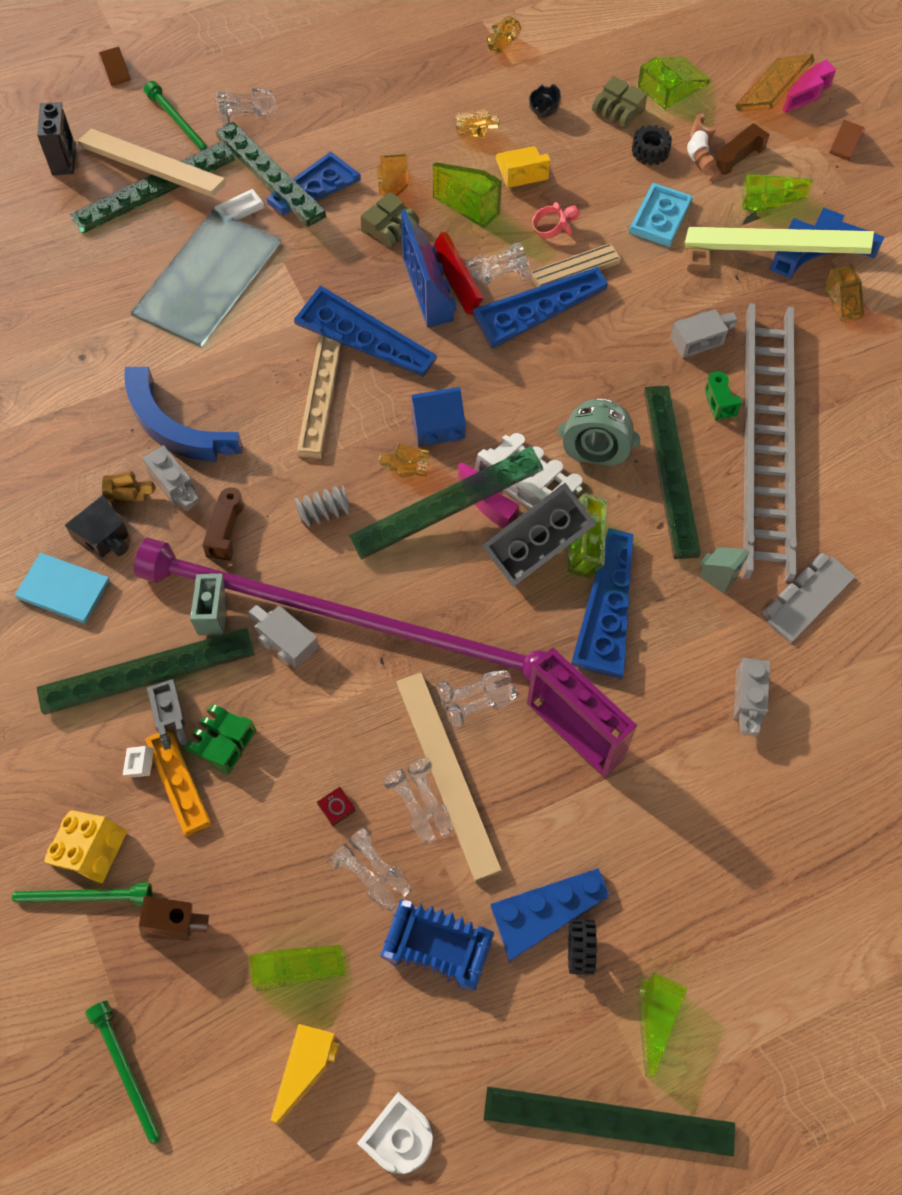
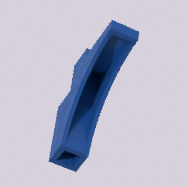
M823 208L815 226L793 218L788 228L797 230L868 231L843 222L845 215ZM874 233L871 254L861 255L875 258L884 240V236ZM777 251L770 271L791 278L795 271L806 262L832 253Z

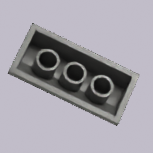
M563 483L483 544L482 547L514 587L595 526L596 522L568 485Z

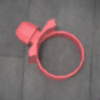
M554 202L553 206L541 208L533 217L532 224L534 230L542 238L555 237L563 228L567 234L572 235V229L568 222L574 221L580 216L576 205L565 208V211H562L557 202ZM551 212L558 214L560 222L554 229L548 232L537 230V224L545 214Z

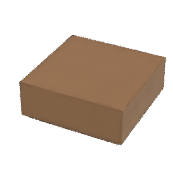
M688 248L687 271L709 272L711 267L710 249Z

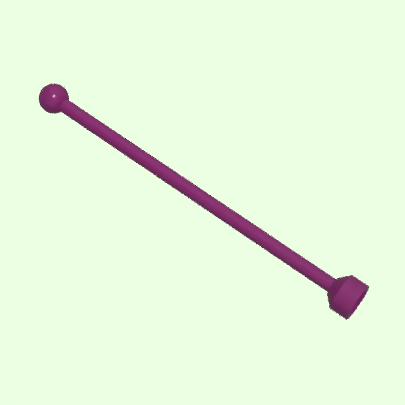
M145 538L142 541L135 557L134 574L141 579L158 583L171 574L196 580L197 574H223L225 589L521 670L529 682L533 665L547 653L543 650H535L526 656L176 559L169 543L152 538Z

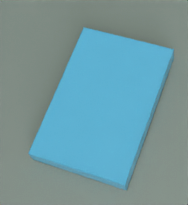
M652 183L629 228V233L670 247L692 203L693 196Z
M40 553L15 593V596L18 600L87 624L111 581L107 576Z

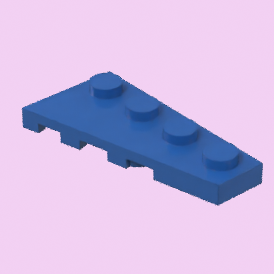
M330 151L269 195L267 203L283 216L361 181V175Z
M599 868L490 904L509 962L540 943L552 933L563 928L570 922V919L580 917L609 897Z

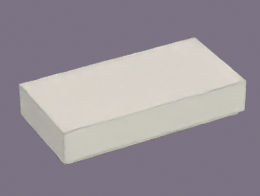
M251 189L214 208L215 212L220 215L223 223L227 226L229 225L227 222L231 220L237 221L263 209L264 203L256 192Z

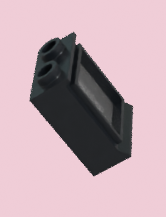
M62 102L40 103L37 136L52 175L74 174L76 142L73 139L64 109H62Z

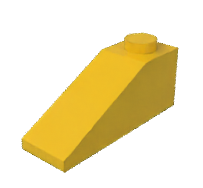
M298 1024L270 1121L281 1124L328 1069L329 1062H335L339 1043L335 1042L336 1036L334 1033Z

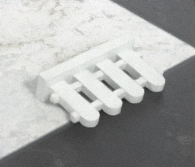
M519 433L512 434L510 437L505 435L502 437V444L495 450L490 448L486 451L483 449L477 454L475 470L502 484L504 492L528 509L553 492L546 487L554 480L560 483L554 490L563 483H566L577 496L582 492L581 484L583 480L580 475L573 473L566 477L561 474L563 464L560 461L552 460L548 464L542 460L544 455L543 449L535 446L527 450L523 447L525 438ZM517 452L521 457L514 464L508 461ZM535 466L541 469L534 477L527 474Z

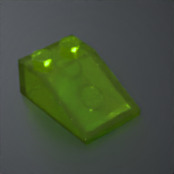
M683 56L655 57L641 65L637 87L647 93L650 98L665 110L709 84L711 79Z
M438 162L433 164V198L483 229L500 214L502 181L496 176L479 169Z

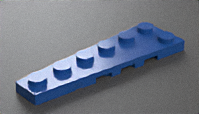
M596 267L473 309V316L492 349L607 289L608 283L599 268Z
M321 285L294 318V323L297 326L422 377L426 375L437 360V355Z
M608 528L571 662L574 667L622 679L625 665L630 568L633 547V534Z

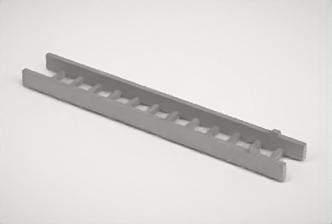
M749 303L746 312L743 514V549L749 551V555L743 565V578H750L753 572V560L785 563V582L792 583L796 576L797 546L794 307L787 308L784 316V330L756 328L755 304ZM755 336L784 338V349L755 346ZM755 355L784 357V368L755 365ZM755 374L784 376V387L756 385ZM755 393L783 395L784 407L755 404ZM754 413L784 415V427L754 424ZM754 432L784 435V447L754 444ZM754 453L783 455L784 468L754 465ZM754 473L784 476L785 489L754 486ZM754 494L785 497V510L754 507ZM754 516L785 519V532L754 529ZM754 538L784 540L785 554L754 551Z

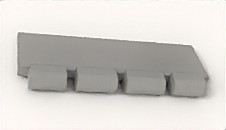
M820 553L809 564V567H806L793 580V583H790L777 596L778 600L775 599L762 613L768 619L767 623L791 644L856 576L834 557L829 559L827 555Z

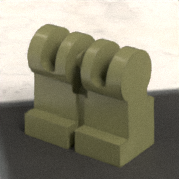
M613 76L604 86V90L595 98L592 111L597 114L602 111V116L605 118L611 115L610 120L616 123L620 120L619 125L627 128L633 118L645 110L647 93L634 86L629 88L628 83Z
M388 192L376 203V206L373 205L361 215V232L366 235H373L379 239L382 245L391 248L396 244V241L402 239L401 210H406L417 224H419V218L414 210L403 205L401 199Z

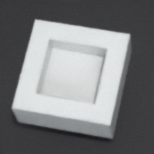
M148 746L127 748L123 776L130 778L150 776L154 748Z

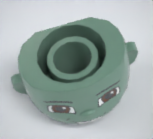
M592 399L581 403L572 411L567 422L562 423L558 427L557 435L563 437V447L566 453L574 460L580 462L614 466L627 459L632 447L640 445V436L634 431V424L629 413L621 405L608 399Z

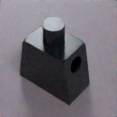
M103 495L65 524L73 540L99 557H104L111 550L117 556H121L129 548V545L124 541L129 535L127 529Z

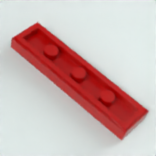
M441 232L433 245L437 250V260L442 264L443 271L466 314H473V309L478 308L484 297L447 232Z

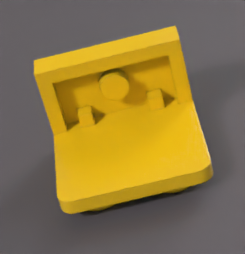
M534 146L502 152L496 155V162L507 188L544 181L549 178L550 158L548 154L539 155L537 148Z
M69 811L62 820L61 827L53 843L49 846L44 861L52 866L76 871L96 883L103 884L128 831L106 817Z

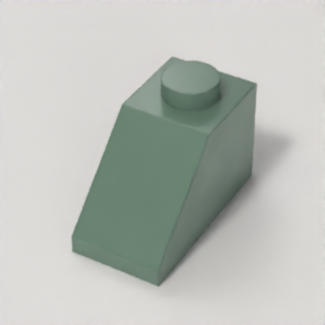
M718 547L713 554L707 553L700 563L702 569L699 577L722 593H725L738 578L749 555V551L746 549Z
M197 574L190 620L198 635H224L227 615L223 574Z

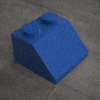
M460 387L411 395L412 423L418 447L433 446L437 443L456 442L460 439H465L466 423Z

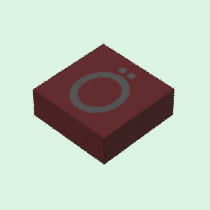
M338 787L317 801V805L332 827L356 812L355 807L341 787Z

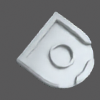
M398 1092L357 1144L387 1171L395 1174H407L420 1168L428 1159L432 1150L433 1134L426 1117Z

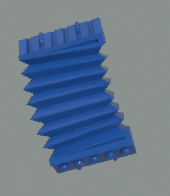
M400 900L396 913L393 914L392 925L387 938L384 940L385 943L380 957L396 966L404 960L407 967L412 962L416 968L422 963L423 970L431 966L433 974L439 971L441 978L445 975L447 976V981L455 978L458 988L476 991L480 976L483 975L482 970L488 951L491 950L490 945L494 932L483 926L473 930L472 921L465 926L463 917L455 921L453 912L445 916L443 909H440L435 913L433 905L425 912L422 904L415 910L413 902Z

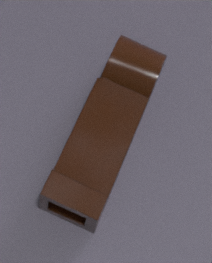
M753 123L722 147L716 155V165L721 174L730 173L733 166L754 150L758 153L764 151L770 134Z
M226 488L219 495L202 544L206 557L231 561L233 550L229 539L236 517L244 508L241 493L236 488Z

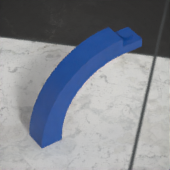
M125 367V388L133 412L144 431L159 445H164L166 449L178 455L202 461L216 462L217 453L225 455L241 454L242 443L239 432L201 431L175 422L164 414L154 401V380L150 368Z

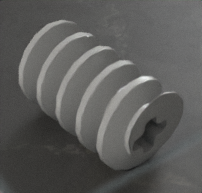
M343 484L342 492L337 486H334L332 495L327 489H324L322 498L317 492L313 493V500L308 495H304L303 503L298 498H294L301 523L304 521L308 527H311L313 518L318 524H321V516L330 521L331 513H334L337 518H340L341 510L346 515H350V505Z

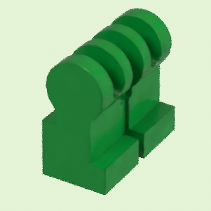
M211 704L207 713L214 720L203 717L200 724L210 733L217 734L218 737L214 738L206 731L195 729L192 735L200 743L188 740L184 748L193 756L208 762L209 765L230 775L242 755L239 749L243 751L246 749L257 730L251 719L244 716L239 717L220 706Z

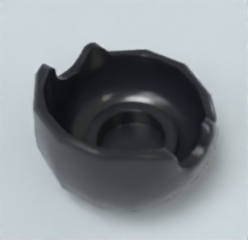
M541 84L529 96L531 111L540 117H549L555 114L561 104V91L555 84H552L550 87Z

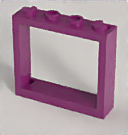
M553 647L533 665L527 705L606 778L624 761L637 724ZM538 698H540L539 701L543 704L540 708L534 704ZM615 729L619 732L618 738L611 733Z

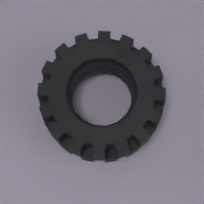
M647 125V128L642 126L634 134L632 155L636 157L638 162L641 160L642 164L649 163V165H653L655 163L659 165L660 161L663 163L669 157L672 136H669L670 133L668 130L665 131V128H658V125L654 127Z
M570 919L568 930L569 973L594 975L597 961L595 920Z

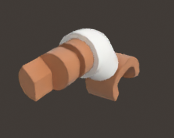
M700 113L696 116L691 128V139L687 145V151L691 160L699 164L708 180H714L721 174V171L716 165V160L709 152L708 142L713 138L717 127L712 126L708 128L704 126L705 117L703 113Z

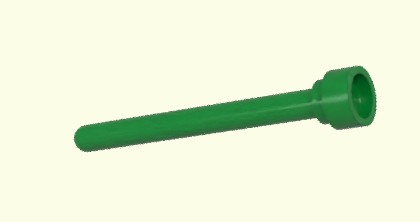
M156 81L146 83L143 89L144 94L150 100L157 101L198 149L205 152L207 150L205 142L165 99L159 84Z
M150 882L137 883L136 886H131V889L15 891L11 899L15 903L130 901L135 903L136 906H142L144 896L152 897L153 892Z
M107 1000L97 1003L85 1011L86 1017L90 1024H94L95 1028H99L149 1143L157 1144L161 1139V1135L110 1023L113 1011Z

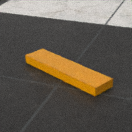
M167 731L171 740V749L164 750L160 734L156 733L145 738L148 747L154 748V763L185 837H188L212 826L173 731Z

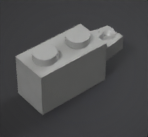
M716 309L701 312L696 316L680 319L675 322L670 339L681 357L685 358L724 345L728 331L735 328L738 319L733 312L719 315Z
M164 445L143 457L148 474L174 507L181 505L188 511L199 504L191 478Z
M255 605L249 611L251 619L256 623L254 627L258 631L259 642L268 650L270 648L274 649L277 652V657L285 665L291 664L294 668L298 669L319 649L317 637L281 606H277L269 613L265 612L258 605Z
M742 658L736 670L733 719L739 720L740 734L757 737L761 722L768 712L770 661Z

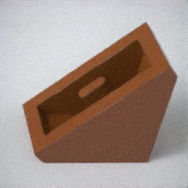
M119 46L99 52V61L111 86L131 80Z
M843 120L829 153L850 160L865 132V128Z

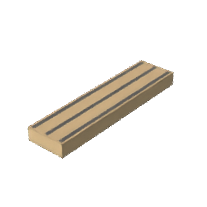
M609 243L530 271V278L537 288L596 267L600 271L619 265L621 258L612 244Z

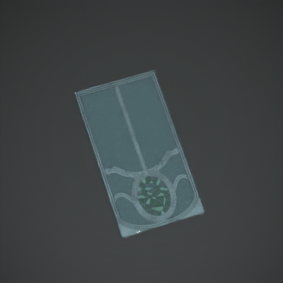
M213 209L134 307L131 315L202 347L279 246L281 239Z

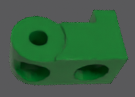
M720 371L712 372L709 375L708 383L705 387V394L714 420L737 417L742 405L740 397H733L728 386V376Z

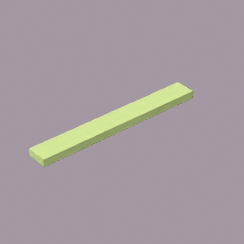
M689 227L685 248L871 254L874 231Z

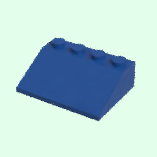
M401 210L403 261L426 326L430 327L452 322L453 312L457 310L454 297L450 298L448 280L443 279V266L437 262L436 247L431 246L428 236L406 210Z

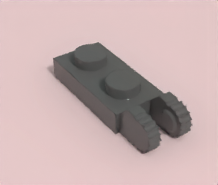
M174 679L147 687L155 726L160 734L164 750L171 749V740L167 731L177 729V737L182 745L188 743L184 729L185 720Z

